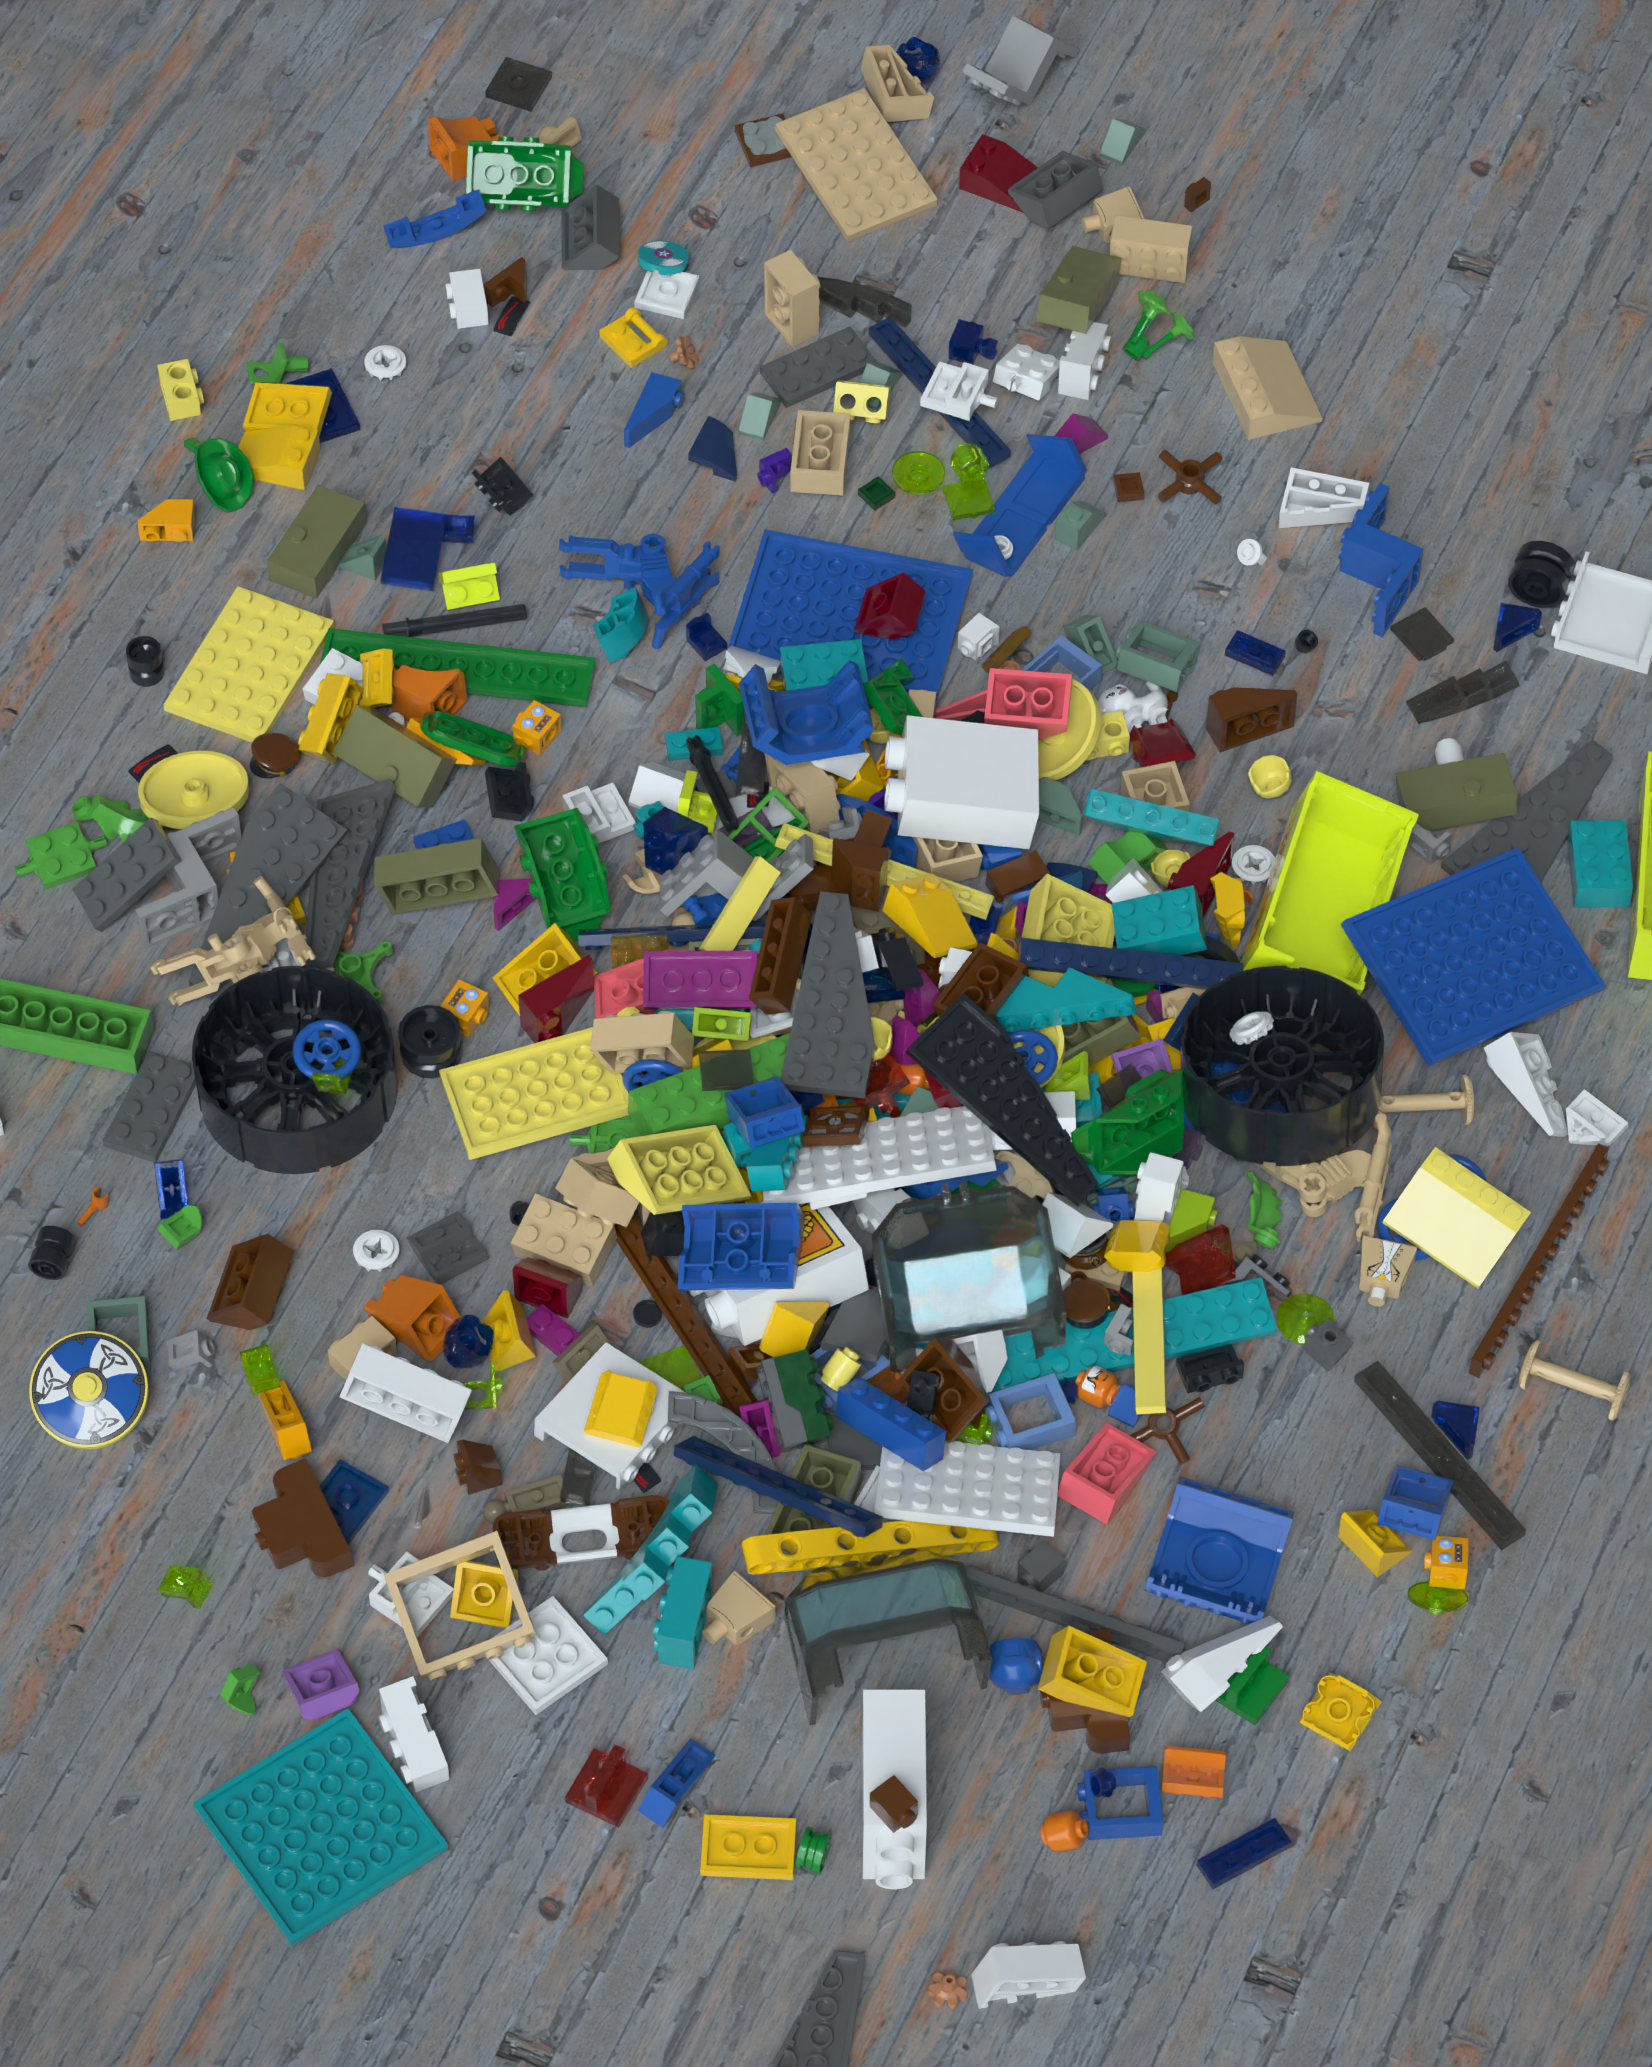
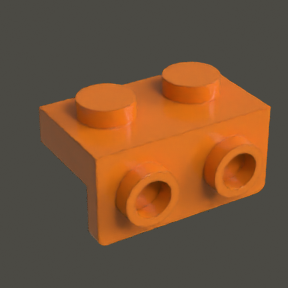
M1165 1746L1161 1792L1175 1795L1186 1794L1206 1798H1223L1226 1752Z

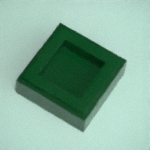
M878 476L858 489V496L876 511L895 498V491Z

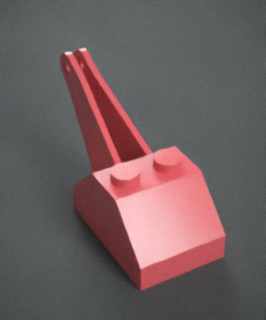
M990 668L987 690L936 709L935 716L937 717L936 719L960 721L979 710L985 713V724L1037 729L1038 740H1043L1067 732L1072 674Z

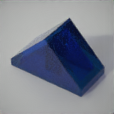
M1501 603L1493 647L1496 653L1538 630L1542 616L1541 610Z
M183 1159L154 1162L161 1220L168 1219L183 1207L189 1205Z
M1438 1400L1433 1404L1431 1419L1462 1455L1469 1460L1473 1455L1480 1407Z

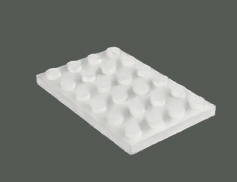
M945 1441L943 1460L923 1472L882 1446L875 1514L888 1519L1054 1537L1061 1453L1025 1450L1016 1447L1008 1449L1007 1447L962 1443L960 1441Z

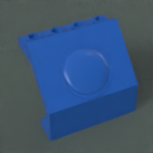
M849 660L828 684L817 687L782 692L772 691L768 688L764 668L757 664L739 682L753 747L785 765L865 752L863 740L869 738L874 726L859 667L856 663Z
M1180 1476L1158 1550L1147 1579L1145 1591L1188 1606L1198 1607L1217 1615L1230 1617L1246 1624L1263 1619L1295 1512Z

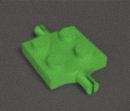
M75 822L26 839L25 844L30 854V862L14 867L18 878L34 872L40 878L46 890L88 875L97 867L92 857V851L107 847L108 845L104 835L88 841L82 834L78 823Z
M630 1115L592 1125L587 1135L571 1134L570 1146H587L588 1153L594 1154L615 1148L621 1139L642 1135Z

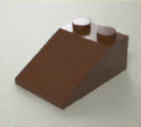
M1239 687L1217 691L1209 696L1206 730L1221 753L1294 727L1297 693L1295 690Z
M934 1337L898 1381L909 1393L913 1370L939 1374L940 1379L932 1421L946 1431V1438L949 1442H954L990 1399L971 1361L953 1340Z

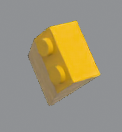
M295 425L245 431L238 448L248 458L253 472V480L305 490L320 453L318 430Z
M932 873L890 884L882 911L932 957L938 958L948 955L950 947L961 950L976 948L978 943L950 888L939 877Z
M554 923L494 975L492 979L520 1016L518 999L520 993L586 956L571 935ZM593 967V976H594V975L597 974L598 972H597V971L595 970V968Z
M1067 1626L1052 1635L1038 1690L1065 1702L1131 1717L1134 1714L1147 1661L1074 1627Z

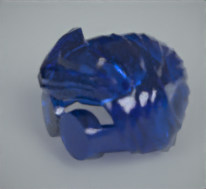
M912 37L907 43H902L898 47L896 53L907 64V70L913 77L917 76L921 83L935 79L940 69V53L935 46L917 37ZM917 48H921V50L917 53L905 52L906 49L909 51H914Z
M465 1315L460 1319L454 1320L446 1329L442 1342L446 1361L457 1369H471L474 1366L477 1367L483 1364L493 1349V1329L481 1323L480 1319L474 1315ZM475 1327L478 1328L480 1336L486 1340V1345L480 1341Z

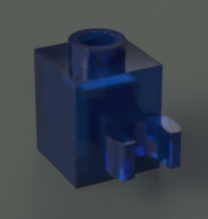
M959 319L949 341V359L974 365L978 353L987 359H994L997 353L995 348L998 341L992 338L983 339V325Z

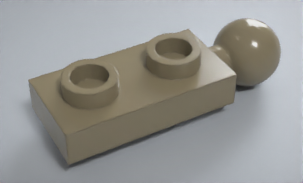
M559 1474L505 1491L506 1502L500 1500L488 1501L483 1508V1515L487 1521L493 1523L499 1515L504 1513L535 1509L551 1511L570 1505V1497L562 1476Z

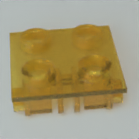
M667 934L611 937L612 969L643 959L644 951L668 950Z

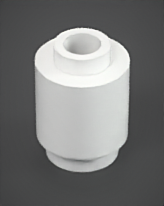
M1446 738L1437 743L1435 749L1437 765L1464 760L1462 747L1455 739Z

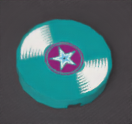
M663 240L651 241L639 247L637 261L646 271L652 272V269L658 270V274L674 275L686 269V265L689 263V253L683 246L674 242Z

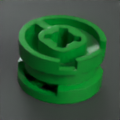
M807 1826L799 1846L795 1868L801 1869L805 1865V1868L811 1869L812 1873L820 1875L824 1868L825 1859L827 1860L831 1845L827 1842L828 1839H832V1833L823 1831V1833L813 1832V1827Z

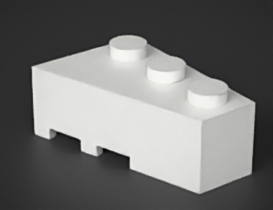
M1150 1152L1147 1163L1141 1162L1137 1176L1139 1182L1136 1189L1138 1196L1135 1203L1134 1221H1161L1170 1225L1181 1193L1184 1161Z

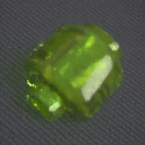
M962 443L958 445L950 458L951 466L957 477L963 482H977L981 480L989 468L988 460L981 447L977 444Z

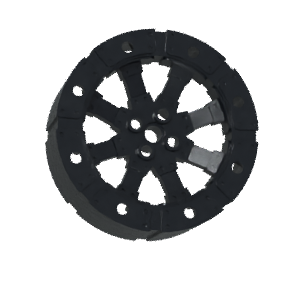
M282 966L272 968V970L263 973H254L224 990L210 1004L208 1012L205 1016H202L196 1028L192 1045V1062L200 1111L203 1113L204 1123L215 1141L226 1152L243 1163L246 1160L254 1164V1168L280 1174H306L319 1172V1168L326 1166L333 1168L349 1161L367 1149L379 1137L384 1123H388L392 1116L397 1099L398 1083L391 1027H388L387 1016L373 995L348 977L344 978L337 975L334 971L313 966ZM311 1015V1019H303V1017ZM324 1019L340 1021L352 1028L357 1034L362 1049L361 1059L363 1063H366L367 1069L357 1068L347 1077L334 1082L316 1081L304 1075L300 1070L292 1071L293 1069H299L293 1058V1044L296 1036L305 1026L312 1022ZM293 1029L291 1036L276 1039L271 1035L273 1032ZM346 1039L338 1041L341 1045V1050L350 1048ZM306 1042L304 1051L312 1053L315 1043ZM248 1047H255L263 1054V1058H258L255 1061H235ZM326 1049L322 1053L328 1055L331 1054L332 1051ZM314 1060L311 1066L321 1070L324 1064ZM337 1063L332 1064L336 1069L341 1067ZM255 1081V1084H258L257 1088L243 1101L240 1100L233 1106L229 1097H227V1087L235 1086L236 1083ZM338 1086L356 1090V1093L362 1095L361 1102L348 1112L337 1104L329 1094L328 1089H335ZM280 1102L281 1120L278 1123L277 1130L259 1128L253 1124L255 1117L268 1105L273 1106ZM304 1103L313 1109L316 1108L326 1120V1123L309 1127L307 1130H300L299 1115L303 1110Z
M1287 966L1253 968L1228 976L1219 984L1212 985L1197 998L1189 1009L1183 1023V1034H1181L1184 1112L1189 1122L1197 1132L1201 1131L1206 1136L1207 1142L1217 1149L1235 1158L1261 1165L1264 1162L1276 1163V1166L1310 1164L1339 1154V1150L1345 1146L1349 1148L1368 1131L1380 1107L1384 1035L1375 1010L1365 998L1363 999L1354 988L1345 982L1323 972L1299 967V969L1287 968ZM1253 1012H1268L1271 1014L1274 1020L1272 1023L1273 1027L1267 1031V1035L1261 1036L1251 1045H1238L1232 1041L1230 1031L1239 1019ZM1318 1043L1332 1052H1318L1313 1050L1312 1047ZM1227 1061L1241 1064L1235 1070L1222 1075L1211 1076L1217 1063ZM1342 1072L1343 1075L1350 1076L1352 1080L1350 1090L1332 1083L1322 1076L1323 1073ZM1243 1088L1245 1091L1253 1090L1244 1106L1239 1105L1236 1101L1225 1099V1095ZM1303 1095L1309 1097L1314 1095L1328 1104V1106L1306 1110ZM1278 1099L1282 1107L1285 1106L1287 1113L1265 1109Z

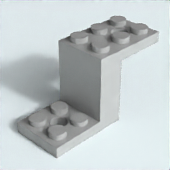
M1012 16L986 69L983 70L967 63L963 73L970 76L969 82L988 90L989 93L1001 99H1005L1018 106L1022 102L1031 105L1055 56L1058 55L1065 59L1069 55L1076 58L1080 49L1031 23Z
M234 807L226 811H220L200 822H194L179 831L166 834L181 861L165 875L175 892H171L164 898L146 903L140 908L135 909L140 942L144 949H148L211 921L219 899L217 885L204 864L237 850L242 836L239 815Z
M718 829L711 835L704 836L695 850L691 853L687 852L673 870H667L660 878L659 910L668 917L706 882L729 900L754 858ZM804 834L798 840L794 839L789 843L783 854L770 860L769 864L781 873L754 915V921L758 920L769 910L771 900L781 899L814 869L813 840L808 835Z

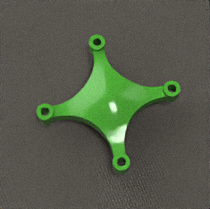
M384 941L376 949L363 954H348L339 950L335 959L334 971L337 975L344 978L348 977L363 986L381 1005L384 1002V996L382 991L373 985V973L378 962L384 956L393 954L392 945L389 941Z

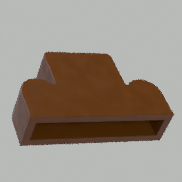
M306 1458L279 1469L273 1477L277 1498L252 1509L258 1531L254 1535L261 1551L267 1549L276 1569H282L308 1558L311 1570L319 1577L332 1576L353 1567L354 1562L351 1551Z
M1110 1629L1084 1632L1113 1645ZM1040 1691L1041 1706L1048 1709L1052 1731L1059 1732L1087 1728L1086 1744L1091 1751L1105 1754L1129 1750L1130 1732L1126 1716L1065 1702Z

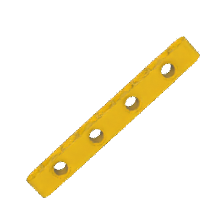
M905 1520L882 1523V1528L865 1538L857 1537L852 1532L843 1528L834 1527L753 1536L745 1539L741 1546L747 1572L749 1574H766L983 1552L996 1548L1000 1542L997 1530ZM951 1532L956 1533L960 1538L954 1537ZM895 1538L901 1539L904 1544L897 1542ZM838 1543L845 1545L848 1550L841 1548ZM781 1549L789 1551L791 1555L784 1554Z

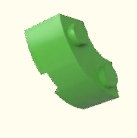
M1128 831L1120 839L1105 842L1097 847L1088 864L1098 872L1097 874L1108 885L1109 880L1132 858L1147 872L1151 869V863L1157 855L1169 849L1160 840L1143 833Z

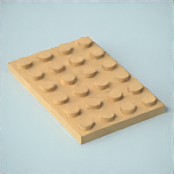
M865 88L775 124V131L847 242L937 206V197Z

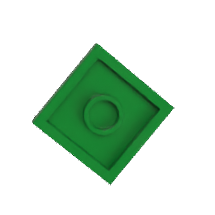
M714 663L706 668V688L695 695L696 728H712L726 723L738 737L746 732V713L742 695Z
M1266 1646L1261 1652L1249 1655L1246 1662L1248 1666L1242 1673L1235 1672L1227 1680L1230 1686L1215 1700L1255 1726L1289 1682L1287 1674L1269 1664L1271 1649Z

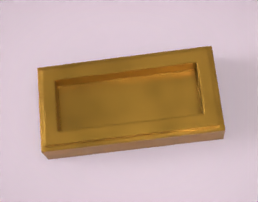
M1026 625L1013 631L982 663L981 667L987 673H989L990 668H998L1032 632Z

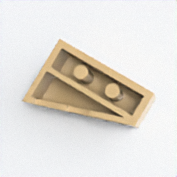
M890 45L865 47L861 71L872 100L886 122L929 119L934 96L931 92L927 93L921 87V81L917 76L913 77L909 73L907 64Z

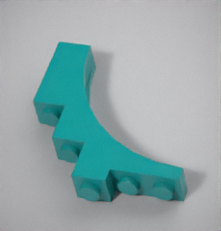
M697 1464L676 1484L664 1513L632 1559L607 1588L584 1610L583 1616L604 1635L642 1599L646 1601L665 1583L668 1567L676 1560L677 1556H680L689 1548L692 1532L713 1513L718 1483Z

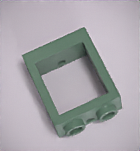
M1140 621L1135 629L1131 628L1129 630L1126 642L1120 643L1115 656L1119 659L1117 670L1177 692L1197 662L1200 642ZM1140 645L1176 660L1174 663L1138 651L1136 648Z
M130 1295L119 1299L99 1298L95 1301H87L88 1331H96L97 1319L139 1316L140 1347L132 1349L140 1358L145 1371H151L148 1311L145 1296Z

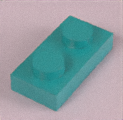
M719 727L665 733L668 761L689 759L690 752L687 748L686 740L689 737L693 739L695 735L701 738L704 747L709 749L711 756L723 755Z

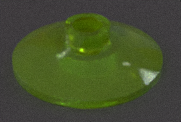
M912 451L903 454L895 461L892 468V478L895 484L905 492L926 494L936 490L943 483L945 468L941 460L935 455L924 451Z
M1296 1294L1287 1298L1280 1305L1277 1311L1276 1322L1279 1331L1286 1339L1293 1343L1304 1345L1308 1340L1305 1334L1313 1325L1317 1323L1321 1326L1327 1319L1334 1324L1335 1316L1331 1306L1322 1298L1312 1294ZM1302 1313H1309V1314H1311V1315H1310V1316H1304V1315H1302Z
M1429 1581L1412 1585L1408 1589L1407 1594L1410 1602L1433 1615H1443L1445 1612L1460 1610L1468 1602V1595L1463 1589L1430 1587Z

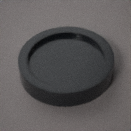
M643 1300L634 1307L633 1318L639 1326L651 1328L661 1321L662 1311L655 1301Z

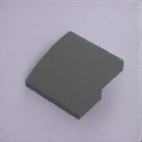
M458 1212L407 1237L418 1259L437 1284H442L488 1260L486 1250L475 1239L471 1227Z

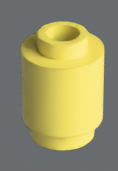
M845 1347L844 1350L837 1348L823 1368V1375L820 1380L838 1392L840 1387L852 1380L862 1364L858 1361L860 1355L849 1347Z

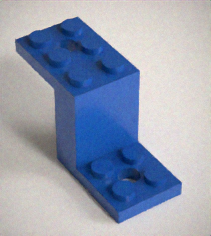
M1379 483L1374 492H1369L1364 508L1357 510L1352 526L1345 528L1340 539L1343 546L1338 556V559L1341 560V572L1382 589L1379 590L1375 597L1374 605L1377 607L1372 616V621L1374 622L1373 633L1380 637L1385 635L1418 584L1423 548L1379 530L1386 518L1389 486Z

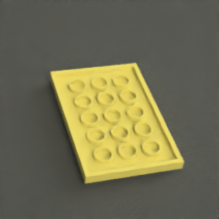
M237 586L163 704L164 711L252 743L257 736L271 732L325 644L328 628H335L334 620Z
M593 1027L439 1070L440 1078L469 1160L629 1115V1093L623 1085L621 1073L611 1074L590 1050Z

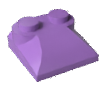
M1162 1038L1111 1054L1124 1096L1131 1085L1160 1069L1168 1073L1173 1071Z
M338 1649L282 1670V1675L298 1705L300 1715L305 1719L317 1720L338 1710L348 1708L358 1698V1684Z

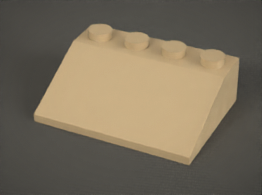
M1238 336L1214 342L1213 365L1248 440L1322 422L1323 418L1287 341Z

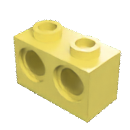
M184 359L157 365L159 381L170 421L201 415L200 404L204 403L201 388L196 389L195 384H199L196 368H190L189 360Z
M838 380L836 382L833 413L851 414L850 420H855V416L865 417V422L881 423V419L888 418L891 386ZM844 394L854 396L856 400L854 407L847 408L843 405L842 397ZM870 397H877L881 400L882 406L879 411H873L869 408L868 400Z
M1123 711L1101 714L1100 734L1094 749L1086 760L1129 753L1130 735Z

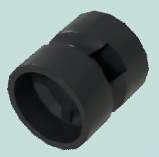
M139 636L132 639L126 647L129 675L132 682L142 687L158 684L164 676V665L159 642L149 636Z
M42 1227L35 1242L36 1248L32 1251L28 1263L30 1271L44 1279H62L69 1263L66 1258L71 1256L75 1245L74 1235L61 1227Z

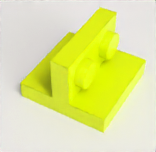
M495 563L439 572L438 578L439 583L442 584L446 610L500 600L495 576L497 573Z
M686 771L679 797L671 845L683 846L687 828L699 833H713L718 813L708 793L695 791L698 772Z

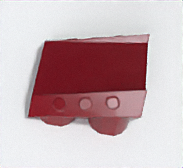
M1170 718L1169 722L1140 728L1134 725L1129 733L1132 757L1135 761H1139L1141 767L1195 759L1196 754L1182 728L1172 718Z

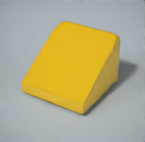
M1017 906L1000 918L996 934L1000 938L1008 937L1016 942L1018 931L1015 928Z

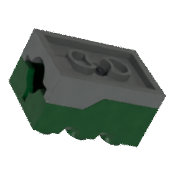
M808 1349L762 1360L756 1371L763 1397L769 1402L779 1454L804 1448L805 1444L813 1446L824 1443L831 1435L830 1430H833V1423L830 1413L824 1414L822 1409V1402L826 1401L822 1384L816 1385L814 1379L815 1373H818L814 1355L809 1356Z

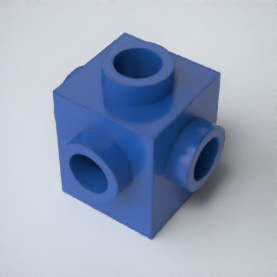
M1124 1187L1095 1189L1096 1204L1091 1205L1092 1210L1113 1224L1120 1220L1134 1218L1133 1202L1128 1201V1193Z

